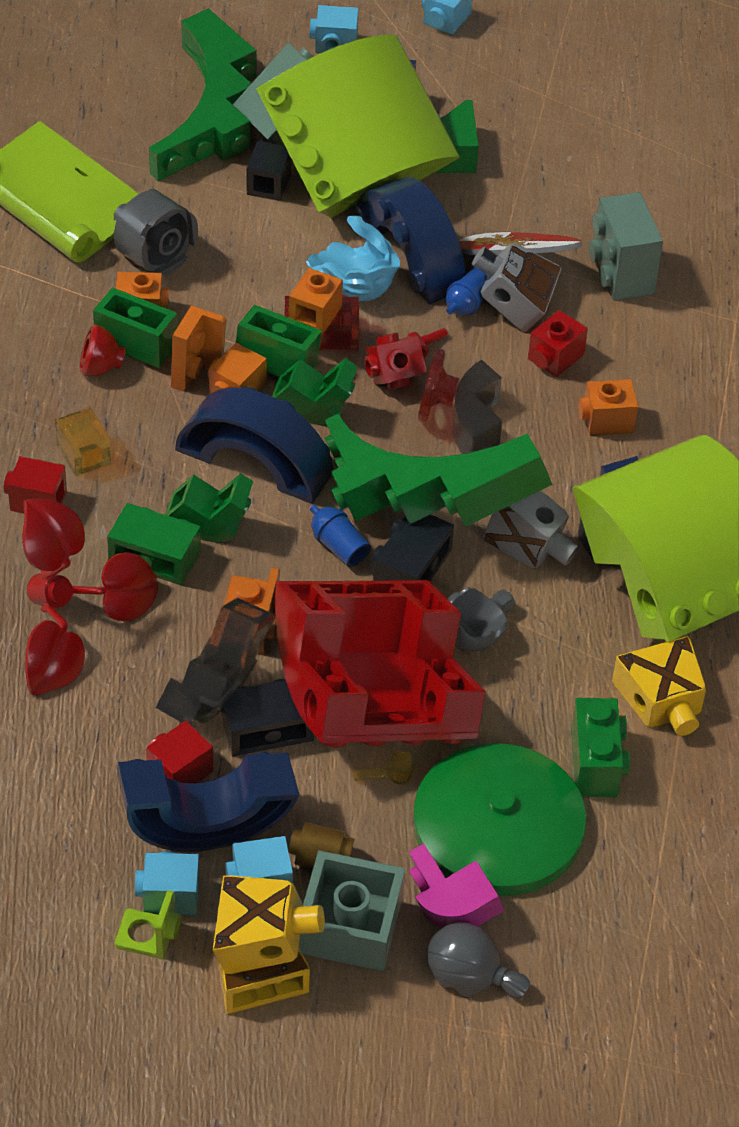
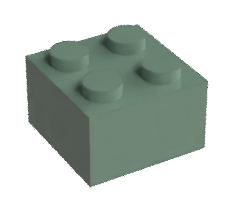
M641 192L599 198L597 214L592 216L594 238L589 241V255L592 262H597L602 286L608 288L613 301L655 294L663 240Z
M318 850L303 906L321 905L324 910L325 927L323 933L300 934L299 949L303 955L385 971L403 900L405 868Z

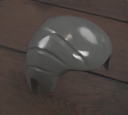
M466 587L461 592L453 593L448 600L461 612L455 647L473 652L486 649L494 644L508 626L504 613L510 611L515 605L512 594L506 590H500L489 599L483 593L471 587Z
M463 922L453 923L443 927L430 940L427 950L428 964L438 983L445 989L452 987L462 996H473L494 984L497 987L501 986L511 997L519 999L529 988L530 980L524 974L509 971L508 968L501 966L500 955L490 935L478 926Z

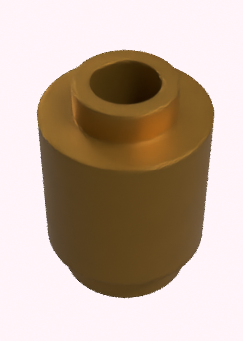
M305 822L302 830L294 828L288 852L296 856L295 865L313 869L318 850L351 857L355 838L345 836V831Z

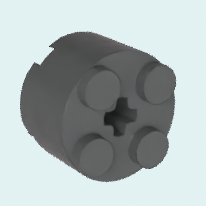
M149 189L138 194L127 204H121L114 213V221L116 222L114 241L117 250L147 271L162 273V275L175 271L188 258L184 253L189 244L194 246L196 243L198 223L195 216L156 189Z

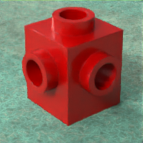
M398 332L376 337L377 345L366 347L368 356H365L364 364L366 372L370 378H373L374 384L387 383L388 389L399 388L410 384L409 377L427 373L419 336L399 339Z

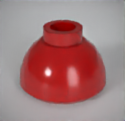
M97 324L89 328L83 344L79 365L80 372L84 376H99L107 373L112 368L120 369L125 356V347L118 345L115 337L109 330Z

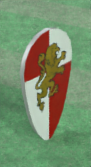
M519 232L484 233L458 240L462 253L467 255H476L484 246L496 255H499L510 243H517L534 253L571 250L582 246L581 240L573 237Z

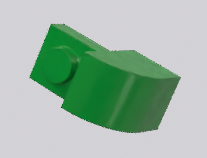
M345 358L326 375H323L299 359L279 376L272 397L291 403L296 412L309 423L327 425L325 420L338 413L340 415L345 401L352 394L355 388V383L352 381L358 366Z
M240 473L219 491L193 474L173 492L165 515L177 519H185L199 525L201 528V540L215 543L230 540L236 536L241 518L251 505V499L248 496L254 481Z

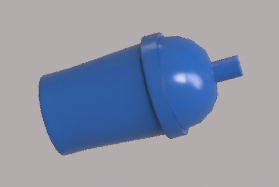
M475 267L459 281L453 282L448 287L446 294L447 313L450 315L452 313L456 315L474 314L484 301L481 290L487 275Z
M315 504L310 507V511L314 514L311 522L314 538L329 548L347 567L351 568L358 565L368 556L371 551V544L349 521L348 515L342 509L334 507L319 509Z

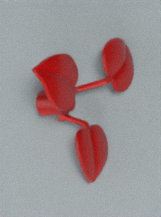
M27 499L23 501V549L28 562L34 568L42 570L41 573L35 574L29 580L27 594L34 604L42 606L41 610L43 613H48L57 622L55 623L50 620L41 621L34 627L28 638L25 654L26 681L29 693L38 696L62 688L74 681L80 674L85 660L84 645L80 636L76 633L66 632L68 623L54 609L55 607L65 606L71 600L73 594H104L102 606L105 615L117 621H131L143 615L151 607L157 596L159 584L157 581L158 577L143 558L133 553H118L112 556L103 567L101 579L104 587L72 586L65 576L56 574L69 567L71 564L69 556L79 553L84 546L85 531L81 519L72 509L59 502L46 499Z

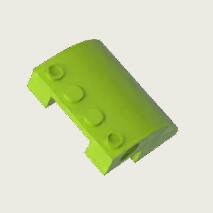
M396 34L371 36L337 46L297 64L256 88L318 212L330 218L356 205L364 192L404 177H413L420 181L460 158Z
M699 435L572 487L594 563L621 566L642 637L663 639L666 642H670L739 611V460L718 441L707 435Z

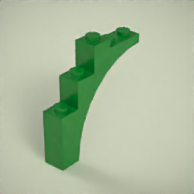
M209 8L181 21L182 48L199 68L204 78L205 89L199 104L188 119L170 135L149 147V171L157 181L175 174L213 154H216L224 161L251 148V121L233 104L252 84L249 80L257 77V50Z
M339 413L325 420L331 435L324 438L334 458H337L335 462L338 466L337 469L331 471L338 486L331 490L340 509L349 508L355 522L389 505H392L395 513L403 510L409 524L446 507L450 516L458 513L466 527L553 485L543 460L528 433L503 444L467 454L422 457L388 452L365 442L348 428Z

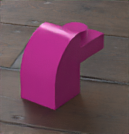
M424 843L409 852L415 867L409 870V873L421 891L415 898L423 914L436 926L443 928L459 922L480 926L504 911L499 896L477 861L445 878Z

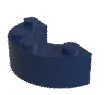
M404 177L364 192L360 196L357 205L353 208L354 216L362 217L364 222L374 226L381 234L389 231L392 232L394 239L401 245L409 267L408 279L413 291L419 293L428 304L446 298L448 287L453 282L463 278L466 272L455 230L443 206L433 192L421 181L413 177Z
M251 387L225 388L208 395L180 431L176 440L175 451L208 464L220 449L233 448L244 451L257 458L269 469L275 478L278 491L312 504L332 476L333 463L330 449L312 425L296 412L294 406L288 401L277 400Z
M261 752L246 755L240 766L228 775L214 781L198 784L180 783L168 778L164 773L162 760L134 759L118 762L117 767L126 816L132 831L148 844L171 851L200 852L229 847L234 843L249 840L265 832L285 817L299 797L288 753Z

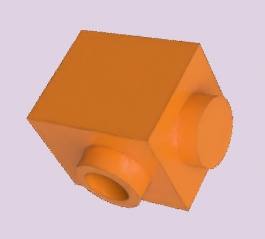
M308 268L289 295V318L322 330L323 335L342 307L343 279Z
M117 272L116 289L169 309V288L162 287V273Z
M235 343L221 358L218 357L211 363L208 369L209 395L225 388L251 387L260 392L267 385V358Z
M632 379L587 382L585 397L579 398L578 409L580 420H586L589 435L634 433L638 403Z

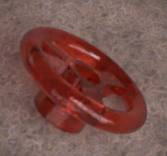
M443 349L435 351L417 415V419L421 423L428 421L431 409L439 403L448 407H452L459 378L446 373L443 367L446 353Z

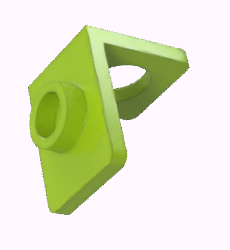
M167 890L159 915L131 908L126 909L115 939V947L163 959L169 940L176 939L181 923V914L175 913L174 891ZM138 923H147L155 931L153 937L146 942L132 940L128 932L133 925Z

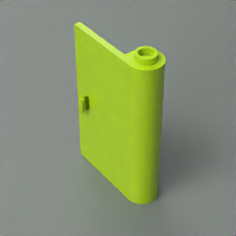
M41 121L35 123L0 149V205L76 263L87 260L114 239L116 225L114 221L115 210L121 204H127L139 194Z

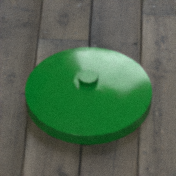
M487 743L460 749L446 756L431 768L422 780L416 794L413 827L418 846L423 843L425 844L445 878L477 861L497 895L511 896L543 888L561 877L570 868L578 856L583 843L586 812L583 798L575 782L554 761L543 754L522 746Z

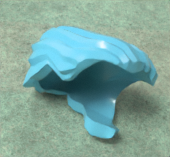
M348 216L347 222L357 234L366 239L365 244L358 248H352L340 242H333L327 247L326 251L323 250L319 254L309 256L306 263L309 268L343 279L342 293L356 301H373L381 297L391 286L392 279L400 267V260L392 249L390 242L374 226L364 222L360 216Z

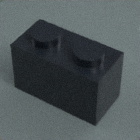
M431 514L409 524L406 516L403 519L398 518L391 528L388 541L384 546L378 545L372 555L370 566L374 568L373 581L428 580L430 582L452 551L454 524Z
M278 679L270 683L248 687L239 686L232 690L221 691V718L232 756L314 741V733L301 718L292 700L286 679Z

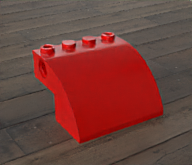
M428 580L276 582L275 611L277 637L286 683L301 718L321 743L333 748L344 747L346 743L362 742L369 746H383L386 741H402L409 745H421L424 743V740H441L449 744H459L463 739H476L479 737L478 731L486 691L453 659L461 612Z

